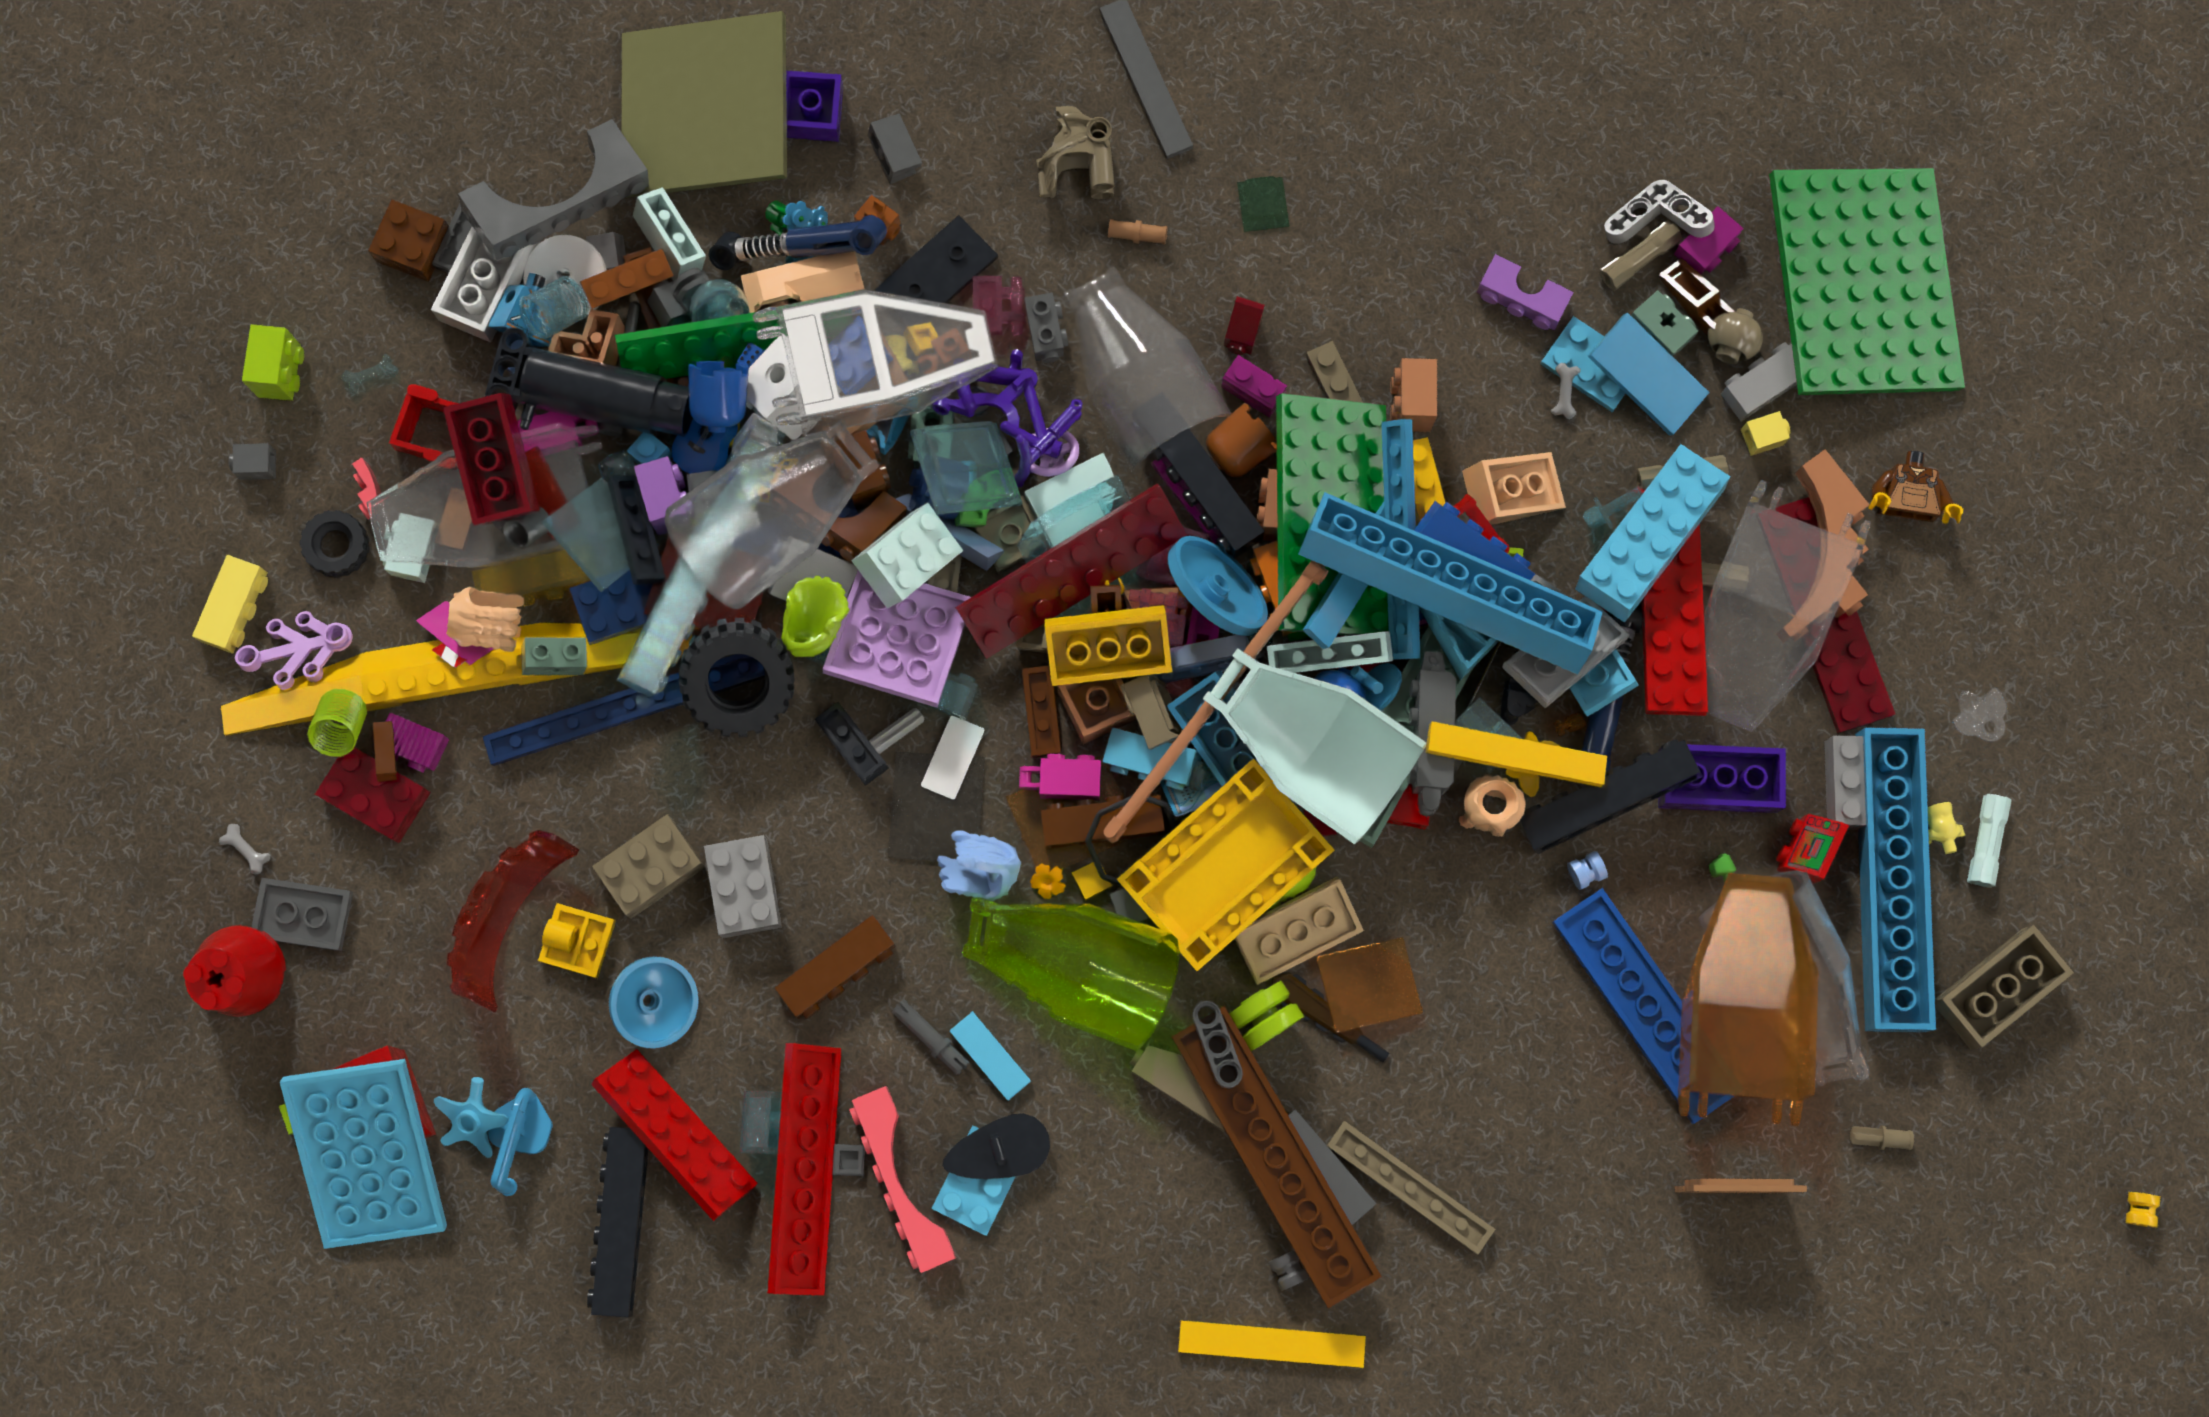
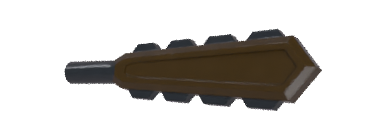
M1288 972L1272 977V985L1282 981L1290 993L1288 999L1280 1005L1286 1007L1289 1004H1297L1305 1016L1302 1019L1315 1021V1027L1323 1032L1331 1031L1333 1038L1340 1043L1347 1041L1350 1044H1357L1382 1063L1386 1060L1390 1053L1363 1035L1361 1029L1357 1026L1356 1019L1350 1015L1344 1016L1341 1014V1008L1334 1002L1327 1003L1324 1000V994L1316 988H1308L1306 980L1298 974L1292 975Z

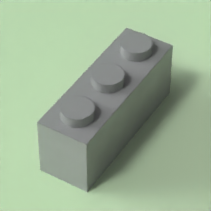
M1782 343L1771 352L1773 354L1772 357L1764 360L1763 357L1759 358L1748 367L1749 372L1743 376L1737 373L1725 382L1726 388L1721 395L1741 422L1797 385L1792 344Z
M1832 736L1824 741L1827 818L1849 825L1847 830H1858L1866 825L1863 736Z

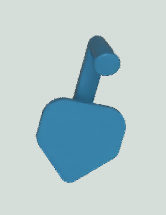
M522 1088L517 1093L515 1099L495 1111V1113L506 1115L508 1123L488 1131L491 1143L500 1148L490 1183L493 1188L505 1196L514 1195L517 1191L516 1181L508 1178L515 1151L526 1154L540 1153L547 1146L553 1127L552 1121L539 1098L529 1088Z

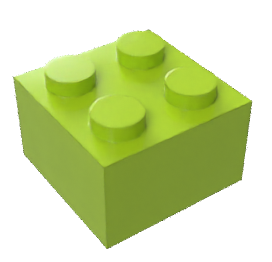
M251 324L242 382L258 398L293 401L294 392H298L300 387V378L297 375L298 364L301 365L304 361L303 347L284 327Z

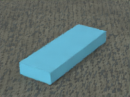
M973 1011L950 1030V1033L1008 1101L1031 1082Z

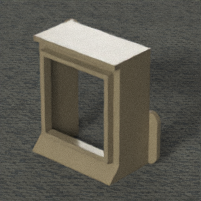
M1152 674L1140 676L1120 685L1130 713L1136 715L1148 749L1152 750L1167 742L1173 743L1183 729L1167 708V705L1173 702L1168 689L1165 688L1167 684ZM1191 743L1187 746V748L1194 747Z

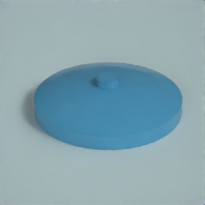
M1195 536L1182 537L1172 546L1168 553V565L1172 577L1183 595L1203 616L1218 627L1240 636L1253 635L1265 624L1268 610L1262 592L1250 574L1230 554H1225L1219 546Z

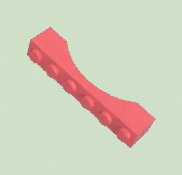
M884 1086L853 1099L854 1107L849 1109L856 1126L861 1124L865 1132V1136L861 1137L863 1146L867 1154L873 1152L877 1164L873 1165L872 1168L878 1182H885L889 1193L884 1194V1198L890 1212L894 1210L897 1212L900 1221L895 1223L901 1240L907 1239L911 1247V1251H908L907 1255L912 1268L916 1269L919 1267L920 1272L923 1273L956 1259L945 1229L932 1223L916 1209L907 1198L899 1182L893 1155L894 1132L899 1114L888 1087Z

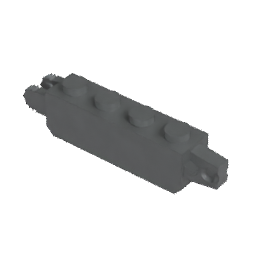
M1439 652L1424 653L1421 670L1410 683V697H1414V708L1410 709L1409 726H1414L1413 733L1425 742H1427L1429 724L1432 721L1455 726L1456 678L1450 672H1445L1443 653ZM1426 747L1407 776V783L1412 784V794H1418V812L1427 818V816L1434 815L1440 806L1441 796L1449 790V787L1454 782V758L1426 753Z

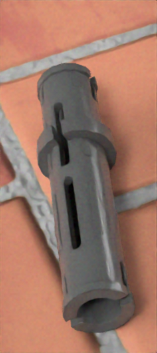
M905 999L900 1002V1006L897 1005L894 1008L892 1014L932 1051L931 1055L935 1059L939 1058L956 1076L962 1072V1069L964 1070L970 1062L951 1045L952 1041L948 1037L944 1039Z

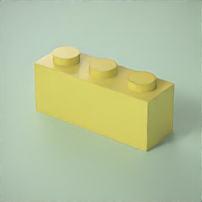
M227 555L192 637L202 643L233 654L235 648H239L244 641L245 632L243 629L247 620L250 621L255 615V601L258 594L263 593L267 587L268 577L266 576L268 572L258 565Z

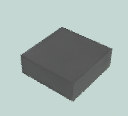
M834 1144L833 1175L864 1176V1146Z

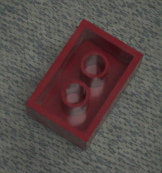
M354 747L349 754L336 759L314 795L395 842L400 843L431 792L396 772L397 780L378 782L375 759Z

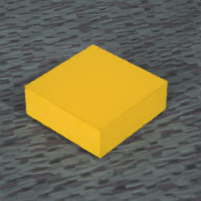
M1094 862L1072 872L1085 901L1112 887L1110 882L1100 878Z

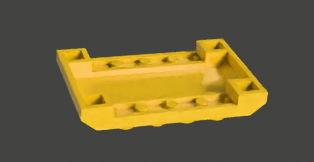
M1253 758L1117 880L1193 968L1198 971L1334 852L1335 849L1290 798L1277 789L1266 771Z

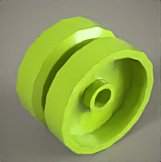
M1282 981L1275 983L1265 990L1263 988L1241 1002V1006L1229 1013L1238 1030L1250 1023L1254 1025L1253 1028L1242 1035L1250 1051L1260 1047L1305 1017L1297 1004H1289L1279 1011L1276 1008L1288 999L1290 994Z

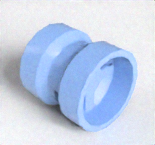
M1596 851L1587 854L1583 860L1575 859L1567 863L1568 871L1579 890L1588 887L1590 882L1594 880L1599 882L1608 878L1605 864Z

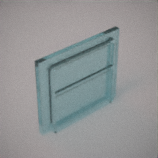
M983 421L935 425L910 431L936 515L1020 506L1023 504L997 423Z

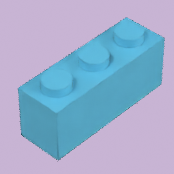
M1112 727L1102 762L1111 765L1110 771L1127 776L1128 771L1139 773L1138 779L1145 780L1172 743L1167 742L1149 750L1143 735ZM1186 748L1162 779L1167 781L1165 786L1183 791L1184 786L1194 787L1202 759L1197 750Z

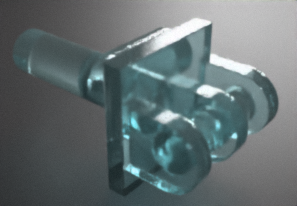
M1638 486L1603 507L1598 498L1595 497L1593 500L1596 505L1585 511L1583 518L1588 527L1596 529L1605 523L1611 529L1614 526L1609 516L1614 513L1624 514L1627 509L1626 506L1637 501L1643 492Z

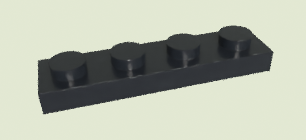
M611 476L607 483L633 584H662L665 574L637 476Z

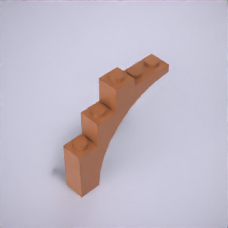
M1826 449L1805 463L1795 473L1808 493L1816 513L1820 533V559L1816 578L1806 601L1793 619L1776 633L1783 643L1791 637L1795 641L1810 631L1807 625L1814 620L1819 624L1832 614L1836 618L1845 612L1848 616L1852 615L1863 607L1860 601L1868 595L1850 571L1864 561L1861 556L1869 550L1851 528V526L1865 517L1862 511L1869 506V503Z

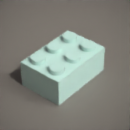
M926 503L909 513L851 561L886 608H889L906 599L959 555L963 549L929 503Z

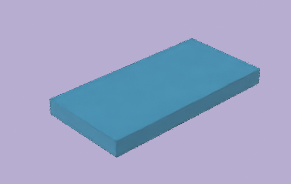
M1628 313L1623 314L1588 355L1669 436L1675 434L1710 393Z

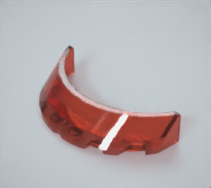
M536 830L529 833V839L516 848L508 847L499 855V864L491 872L485 871L468 895L467 902L462 907L452 932V936L456 937L453 950L447 953V966L451 967L453 983L449 986L453 994L489 1011L496 1012L498 1006L494 995L495 964L502 940L513 917L535 886L557 866L576 856L580 849L553 833Z

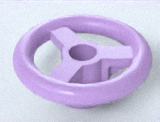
M1066 431L1061 438L1065 439L1068 443L1063 444L1058 459L1044 454L1040 457V466L1035 463L1031 465V472L1040 476L1050 477L1068 471L1076 463L1079 456V444L1076 438ZM1067 453H1070L1068 459L1064 461L1063 456H1065Z

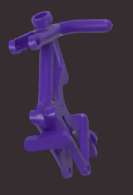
M1014 349L1010 355L1009 368L984 365L953 376L959 399H948L931 393L929 404L933 405L932 409L938 414L948 415L949 411L968 418L974 416L975 410L979 406H995L1002 410L1007 417V421L1001 423L1000 429L1016 439L1020 454L1019 470L1013 479V486L1021 488L1030 474L1031 465L1039 457L1046 454L1058 459L1063 442L1057 440L1076 421L1080 420L1082 401L1079 399L1072 400L1071 405L1046 429L1035 392L1038 382L1037 374L1032 369H1022L1023 353ZM955 359L952 365L963 362V360ZM968 380L1008 387L999 395L993 393L972 394ZM1023 392L1036 436L1019 427L1020 417L1017 409L1012 404Z

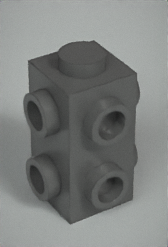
M1053 293L1025 297V311L1035 361L1042 360L1043 363L1055 362L1059 357L1064 356V346H1068L1066 329H1060L1058 319H1063L1060 301H1054Z

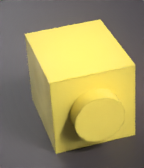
M1780 411L1748 421L1741 428L1751 456L1783 446L1790 439L1789 435L1791 433L1789 423L1786 419L1782 418Z

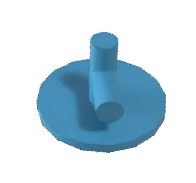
M1381 664L1368 673L1358 665L1351 670V675L1365 689V700L1379 710H1383L1399 691L1402 674L1398 667L1393 664Z

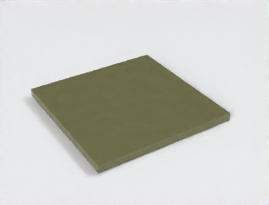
M783 11L622 33V134L647 168L649 186L642 192L632 194L626 198L638 197L663 187L666 193L787 178L786 15Z

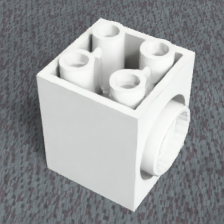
M781 333L749 368L746 406L749 409L753 408L756 412L754 415L767 427L769 426L778 436L782 438L784 435H787L795 442L820 414L806 416L790 341Z

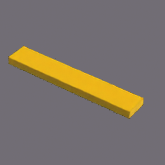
M1433 721L1429 724L1426 753L1596 787L1604 785L1607 756Z
M1181 1320L1178 1352L1364 1368L1366 1336Z

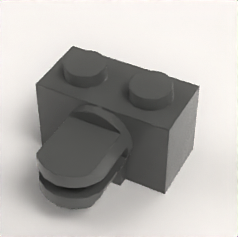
M693 268L680 274L675 281L669 283L665 280L656 284L652 288L653 291L647 300L661 327L679 325L712 312L720 301V297L705 271Z

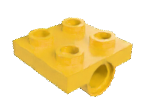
M556 903L552 919L548 920L543 932V946L538 961L598 979L616 920Z

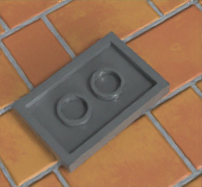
M261 878L251 927L261 932L265 931L276 942L342 951L353 892Z

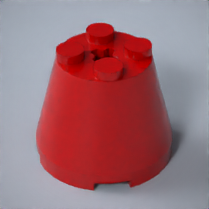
M234 925L220 929L204 940L188 966L185 967L183 977L188 994L201 1008L228 1016L243 1017L264 1010L278 998L283 984L284 971H286V962L277 942L265 931L261 932L252 927Z

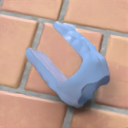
M965 831L953 832L951 836L952 840L956 841L955 845L957 848L955 850L959 856L956 857L957 859H951L946 856H938L937 858L938 864L941 867L939 876L942 881V888L949 893L956 892L959 895L963 894L967 897L982 898L986 901H994L1004 895H1008L1009 889L1017 881L1021 866L1016 849L1009 843L997 840L995 837L979 836Z

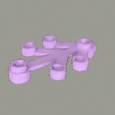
M303 611L295 618L297 626L304 632L312 630L321 636L307 638L285 626L282 620L272 619L266 626L267 632L272 638H283L290 642V644L263 651H258L252 645H246L236 652L235 660L242 670L254 672L261 667L262 663L292 656L285 666L278 670L273 677L278 688L286 690L293 686L294 673L311 651L321 648L313 661L308 662L303 667V674L308 681H319L323 677L322 667L334 652L342 651L351 644L353 634L350 628L344 624L332 623L326 625L315 619L310 612ZM310 618L308 623L302 624L304 619ZM281 626L278 631L273 632L274 627ZM317 669L314 674L309 675L311 670ZM283 677H288L286 681L280 682Z

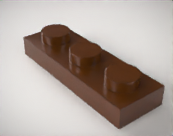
M1050 666L1023 668L1022 675L1031 757L1061 754Z

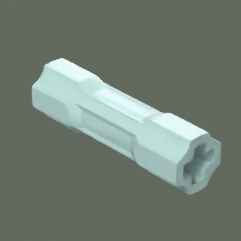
M1996 794L1983 795L1979 816L1980 826L1974 857L1970 863L1968 883L1990 888L1996 885L2000 848L2011 806V799Z

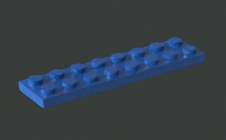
M1603 888L1552 922L1692 1124H1695L1744 1090Z

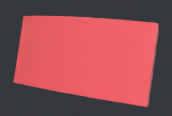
M360 458L352 463L357 471L353 476L363 489L357 493L362 501L358 506L368 520L373 518L380 524L384 522V504L381 490L369 464L363 458Z

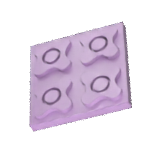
M858 570L847 599L850 610L841 621V627L836 634L837 638L831 644L823 667V674L938 708L965 628V624L955 607L971 597L924 583L903 601L886 608Z

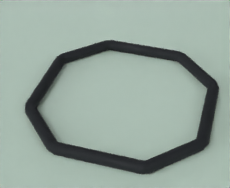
M1132 796L1099 810L1085 839L1086 846L1100 878L1120 886L1122 885L1118 882L1117 878L1104 873L1091 840L1101 817L1125 806ZM1149 796L1146 802L1163 807L1171 828L1174 830L1177 824L1169 805L1164 801Z

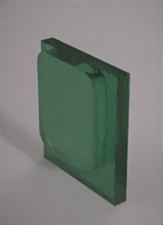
M1268 176L1237 182L1244 232L1289 227L1283 177Z

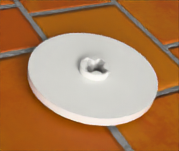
M557 235L542 241L529 255L524 269V286L529 273L546 278L542 294L556 301L554 321L564 323L576 322L588 317L591 309L579 282L607 271L598 250L588 241L572 235ZM562 273L570 274L568 277L569 285L561 284L563 281Z

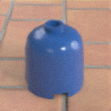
M723 361L696 362V366L689 364V411L694 421L700 425L708 426V431L715 433L726 432V427H731L741 422L746 412L749 367L736 363V369L724 368Z

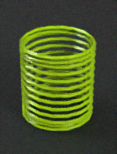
M333 689L321 697L307 732L308 740L315 750L330 757H341L349 754L354 749L367 715L366 704L362 698L346 689ZM331 720L340 722V723H342L343 725L336 724V723L332 722Z

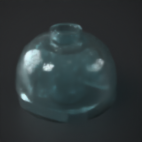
M715 279L701 284L696 289L690 302V313L692 322L747 314L749 313L747 298L739 286L728 280Z

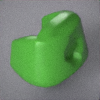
M1725 853L1718 855V858L1709 865L1711 876H1723L1724 882L1730 881L1728 874L1736 871L1730 855Z

